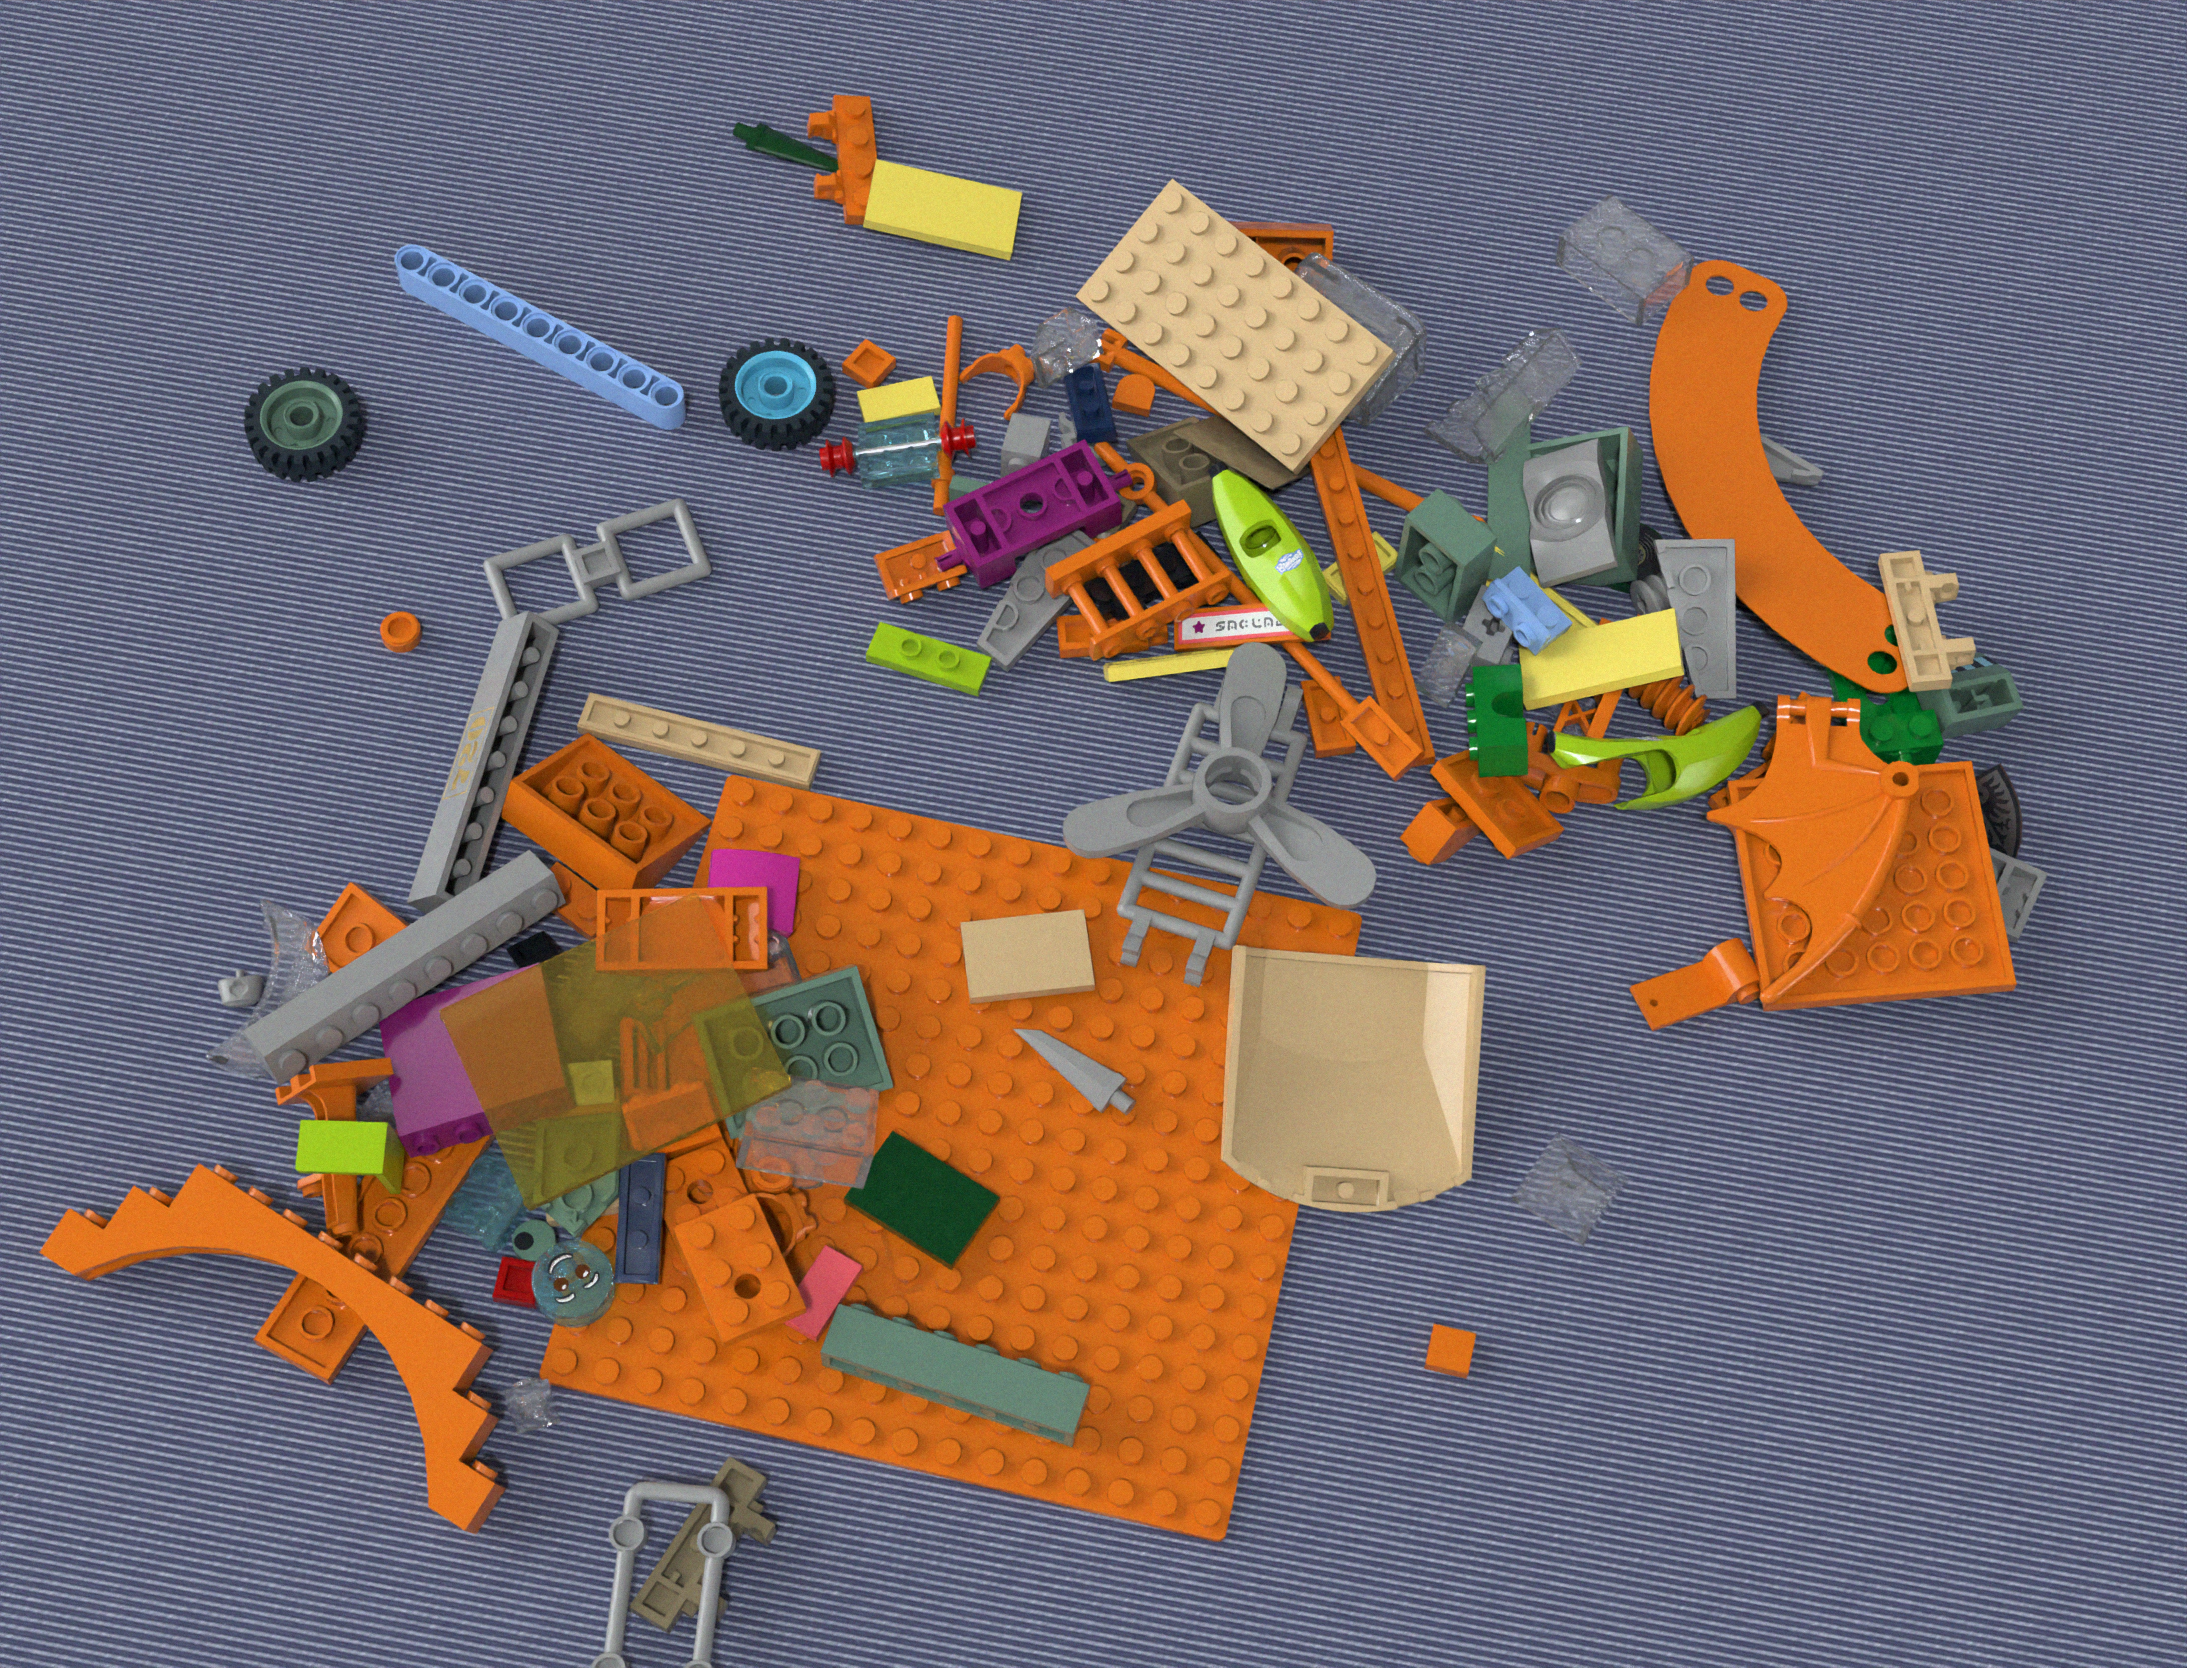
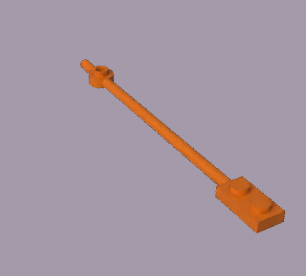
M1098 442L1095 445L1094 451L1116 474L1124 469H1127L1128 474H1130L1133 484L1118 490L1121 496L1136 502L1137 505L1146 504L1153 513L1169 506L1156 493L1158 487L1157 479L1147 465L1142 463L1128 464L1108 442ZM1144 482V487L1140 491H1133V486L1136 483ZM1189 528L1186 534L1212 574L1214 575L1228 568L1198 535ZM1230 570L1233 576L1229 592L1242 605L1262 603ZM1301 642L1280 644L1348 714L1339 722L1343 729L1394 782L1398 781L1425 756L1423 750L1370 695L1359 703Z

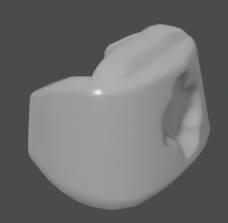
M236 970V978H224L218 981L217 987L224 1006L237 1008L250 1006L261 1001L263 979L259 975L244 976V970Z

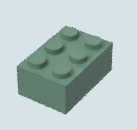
M1437 488L1405 516L1393 578L1451 627L1471 609L1481 585L1486 586L1497 536L1494 535L1492 529L1485 522L1478 521L1470 515L1458 499L1448 496L1440 488Z

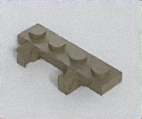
M728 1456L709 1486L720 1488L727 1494L730 1502L728 1527L734 1532L736 1540L739 1541L743 1533H745L750 1538L768 1547L777 1530H775V1523L760 1515L764 1508L756 1502L768 1484L767 1478ZM697 1503L629 1606L632 1613L667 1634H670L682 1614L693 1618L695 1613L699 1611L706 1556L700 1552L697 1546V1536L701 1528L710 1523L711 1504ZM720 1596L716 1615V1622L718 1623L728 1609L726 1600Z

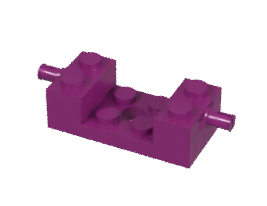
M1084 439L944 504L946 525L955 541V549L935 557V562L941 573L963 563L972 572L981 589L1015 574V558L1078 528H1081L1084 534L1092 538L1122 524L1121 501L1115 491L1132 485L1131 476L1128 474L1127 469H1124L1107 478ZM1029 500H1037L1043 504L1041 510L1036 513H1026L1021 509L1022 505Z

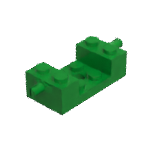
M1891 625L1885 630V637L1889 643L1898 646L1894 626ZM1875 652L1867 660L1869 667L1879 674H1890L1897 668L1895 658L1885 652ZM1826 667L1835 701L1847 702L1848 698L1860 699L1859 732L1863 742L1873 754L1887 764L1896 761H1904L1912 765L1935 764L1944 746L1934 709L1922 710L1915 692H1910L1909 687L1895 693H1881L1887 703L1877 705L1869 701L1866 695L1874 691L1868 690ZM1840 718L1841 726H1846V718Z

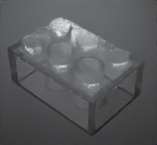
M1608 194L1559 235L1555 264L1640 327L1690 284L1695 256L1612 194Z
M752 1068L743 1101L735 1167L863 1189L874 1155L879 1090Z

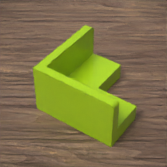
M300 1120L295 1169L299 1173L376 1176L390 1194H400L405 1148L397 1133L388 1122Z

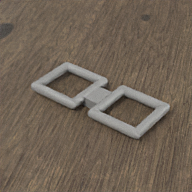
M677 498L601 522L596 527L600 542L580 549L577 548L574 538L570 534H562L485 559L483 569L502 620L518 614L501 570L561 551L580 601L536 614L552 626L596 612L599 608V603L593 589L612 582H616L624 600L632 601L709 576L712 567L685 501ZM674 516L693 564L633 583L615 534Z

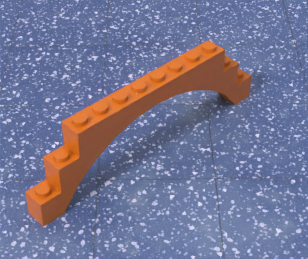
M198 1163L175 1199L154 1186L151 1187L149 1192L133 1186L110 1221L89 1208L84 1214L71 1208L67 1210L39 1253L71 1274L86 1281L94 1280L146 1260L196 1253L253 1258L290 1268L324 1286L355 1311L386 1348L411 1395L425 1448L428 1507L464 1531L475 1535L478 1533L506 1489L494 1481L499 1474L477 1459L472 1466L470 1465L499 1421V1418L488 1412L492 1403L471 1390L464 1396L493 1351L481 1343L486 1336L484 1333L464 1321L459 1328L446 1320L450 1313L449 1311L428 1298L424 1305L410 1297L414 1291L413 1288L394 1276H391L388 1282L375 1275L379 1268L377 1265L356 1253L352 1260L339 1251L344 1244L322 1230L315 1237L304 1230L308 1221L287 1208L282 1215L269 1207L273 1202L272 1198L253 1186L246 1193L235 1185L239 1177L216 1164L213 1170H210Z

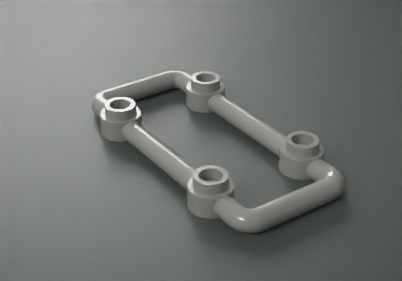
M650 1481L638 1482L627 1491L622 1516L618 1517L609 1529L610 1542L618 1550L604 1653L594 1659L590 1668H630L627 1661L621 1656L635 1553L642 1550L648 1540V1530L646 1525L640 1520L642 1501L644 1499L712 1505L710 1523L703 1526L697 1536V1546L706 1558L693 1660L688 1662L683 1668H714L710 1662L723 1560L730 1557L736 1547V1536L728 1527L729 1498L723 1490L714 1486Z

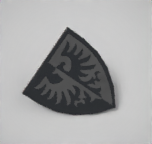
M2000 763L1976 776L1975 780L1989 847L2016 859L2022 840L2023 820L2018 796L2011 780Z

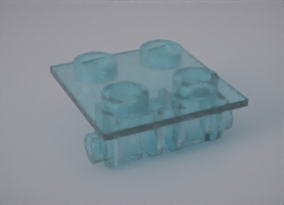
M486 1149L482 1156L477 1158L469 1170L470 1175L460 1191L454 1193L445 1207L446 1212L441 1218L440 1223L482 1242L481 1246L496 1254L499 1248L505 1249L506 1242L514 1232L509 1226L512 1225L517 1228L521 1225L515 1218L516 1215L527 1216L528 1212L524 1208L529 1209L533 1204L534 1189L543 1176Z

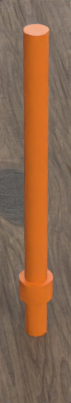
M957 315L950 316L947 324L939 438H941L940 430L945 421H948L950 426L955 428L963 319ZM942 445L938 446L937 464L932 470L931 487L934 489L933 513L938 516L945 515L943 505L949 502V486L953 475H955V471L952 469V460L943 452Z

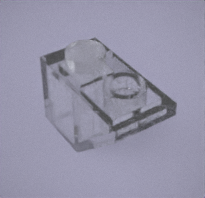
M1069 306L1038 325L1030 358L1038 386L1044 390L1104 353L1096 322Z

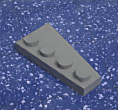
M1076 529L1029 551L1020 569H1017L1013 575L1010 587L1003 600H1000L976 642L977 649L984 655L992 657L993 662L1008 672L1056 621V618L1073 602L1071 596L1064 593L1052 599L1045 588L1046 568L1096 542L1079 529ZM1094 578L1085 582V584L1093 581Z
M1735 539L1654 540L1653 544L1670 609L1675 608L1678 617L1681 650L1689 682L1696 686L1693 692L1694 700L1703 694L1707 696V699H1736Z

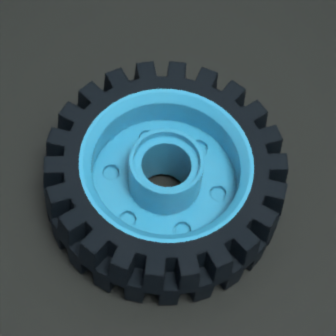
M766 338L765 346L761 347L757 340L750 343L749 352L744 347L740 348L737 351V359L731 356L727 361V369H722L721 381H719L721 412L727 427L730 426L731 433L736 438L741 435L743 443L750 445L754 440L756 449L765 450L766 444H771L772 452H780V444L786 443L789 451L796 449L797 440L804 446L810 443L811 434L817 438L822 433V426L827 427L830 421V414L833 413L834 408L832 375L830 369H827L825 360L822 357L818 358L817 351L811 347L805 351L804 343L796 341L794 346L791 347L788 338H781L780 345H774L773 338Z

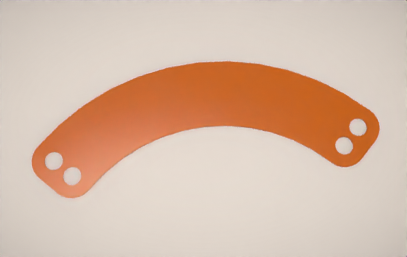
M1724 260L1702 262L1692 268L1670 304L1657 338L1650 373L1649 418L1654 451L1667 493L1692 539H1735V594L1774 631L1820 664L1868 690L1878 693L1902 691L1909 686L1898 646L1889 643L1885 637V630L1893 625L1886 595L1851 572L1829 553L1803 525L1782 494L1771 472L1762 446L1757 418V387L1761 364L1770 339L1787 310L1788 301L1786 294L1772 280L1732 262ZM1712 277H1724L1732 282L1734 289L1728 295L1718 296L1707 289L1706 282ZM1747 292H1757L1766 298L1767 306L1760 311H1751L1741 305L1740 297ZM1875 652L1888 653L1895 658L1897 668L1890 674L1876 673L1869 667L1868 657Z

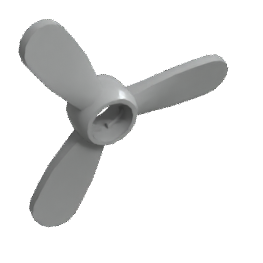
M1249 642L1235 648L1229 658L1219 706V750L1211 752L1200 762L1192 783L1135 791L1084 804L1069 812L1063 822V840L1067 848L1074 854L1088 859L1103 858L1156 842L1200 822L1209 829L1222 834H1242L1248 831L1288 875L1326 905L1339 910L1355 909L1366 903L1373 894L1377 879L1373 863L1367 855L1323 822L1273 797L1272 776L1261 756L1278 717L1287 670L1285 661L1279 652L1269 645L1259 642ZM1223 780L1237 781L1247 785L1256 797L1241 805H1229L1213 797L1208 788Z

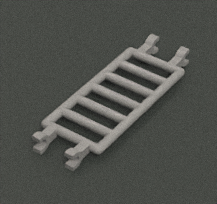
M1224 677L1214 706L1204 702L1195 703L1163 787L1192 783L1195 772L1186 769L1193 752L1208 756L1211 752L1219 750V743L1200 738L1199 735L1205 720L1219 724V706ZM1288 685L1277 721L1269 737V740L1289 745L1285 760L1281 763L1261 757L1266 763L1271 776L1278 778L1273 790V797L1284 803L1287 802L1308 743V738L1305 734L1292 730L1301 708L1304 690ZM1224 781L1215 783L1208 788L1211 795L1240 804L1249 802L1256 797L1252 790ZM1202 822L1193 826L1254 845L1248 862L1244 863L1168 838L1160 839L1139 848L1117 906V913L1120 917L1133 921L1122 945L1121 951L1123 954L1120 963L1136 968L1150 927L1192 939L1196 943L1185 968L1186 975L1183 983L1198 988L1202 982L1213 946L1223 950H1231L1233 945L1236 944L1268 855L1248 831L1242 834H1222L1209 829ZM1155 852L1241 878L1235 897L1149 871ZM1142 886L1228 912L1229 915L1223 931L1221 932L1136 905Z

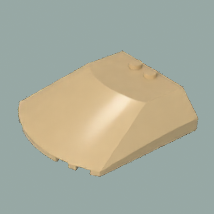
M1233 945L1225 1058L1221 1161L1247 1181L1275 1196L1306 1206L1340 1212L1398 1209V1207L1434 1199L1436 1195L1454 1186L1458 1187L1469 1180L1472 1176L1486 966L1331 955Z

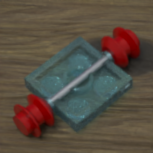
M934 412L860 423L858 424L859 446L854 447L853 443L846 436H843L841 445L833 446L829 439H826V447L819 448L822 470H829L832 478L835 477L836 470L845 468L847 473L852 475L857 461V463H860V477L863 489L940 478L939 451L942 450L941 445L943 452L953 460L955 452L964 450L966 455L970 457V449L977 448L974 425L967 426L965 418H962L960 427L952 428L948 421H945L940 434H937Z

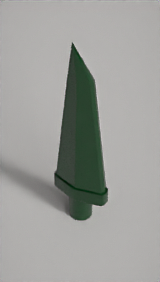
M737 122L735 125L733 136L746 140L745 148L829 172L836 173L839 170L837 159L782 134L768 125L759 123L755 128Z

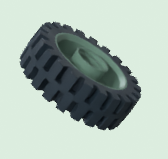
M300 367V375H295L293 369L284 370L286 378L282 380L278 374L269 377L271 386L262 382L257 387L259 395L251 394L248 399L250 406H246L244 411V428L247 440L258 463H262L263 468L269 473L274 471L276 477L283 480L289 474L292 482H300L302 475L306 476L308 482L316 481V473L321 472L324 479L332 476V467L338 472L346 467L344 459L352 462L356 457L355 449L360 450L362 445L361 437H364L361 409L350 386L345 381L340 382L339 376L332 372L327 377L325 370L316 368L314 375L311 374L309 367Z

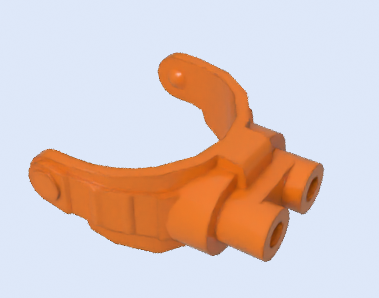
M1014 344L1009 350L1002 349L997 354L989 353L976 359L972 365L966 367L960 373L959 381L965 384L974 376L984 372L1003 373L1012 378L1019 387V393L1016 401L1006 410L1003 416L1004 419L1010 421L1012 412L1018 413L1022 408L1027 386L1034 381V374L1041 369V364L1035 357L1028 359L1025 356L1024 349L1019 344Z
M802 1192L792 1195L787 1193L778 1195L754 1193L759 1205L768 1210L778 1223L781 1235L779 1249L783 1258L789 1254L796 1244L804 1241L806 1234L816 1230L814 1218L811 1215H806L804 1211L807 1201ZM748 1195L735 1196L727 1201V1204L734 1202L738 1199H741L743 1197H746Z

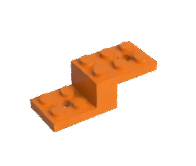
M724 1138L666 1162L663 1220L693 1288L699 1289L724 1348L807 1313L803 1299L754 1193L749 1195ZM697 1186H706L711 1189L713 1195L706 1203L696 1204L688 1198L691 1190ZM748 1195L727 1204V1201L735 1196ZM748 1279L756 1281L761 1286L759 1293L749 1299L741 1298L735 1292L738 1284Z

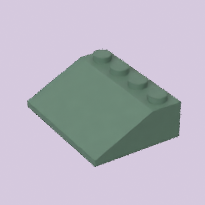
M1629 426L1526 444L1527 451H1531L1532 459L1596 438L1601 442L1618 566L1564 583L1603 586L1637 580L1644 452ZM1530 543V571L1538 576Z
M848 964L690 1014L730 1139H735L894 1087L856 965Z

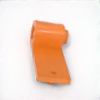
M1734 938L1714 947L1701 962L1632 985L1629 990L1651 1030L1656 1031L1737 1001L1741 1005L1750 1003L1760 996V979L1756 964L1740 938Z

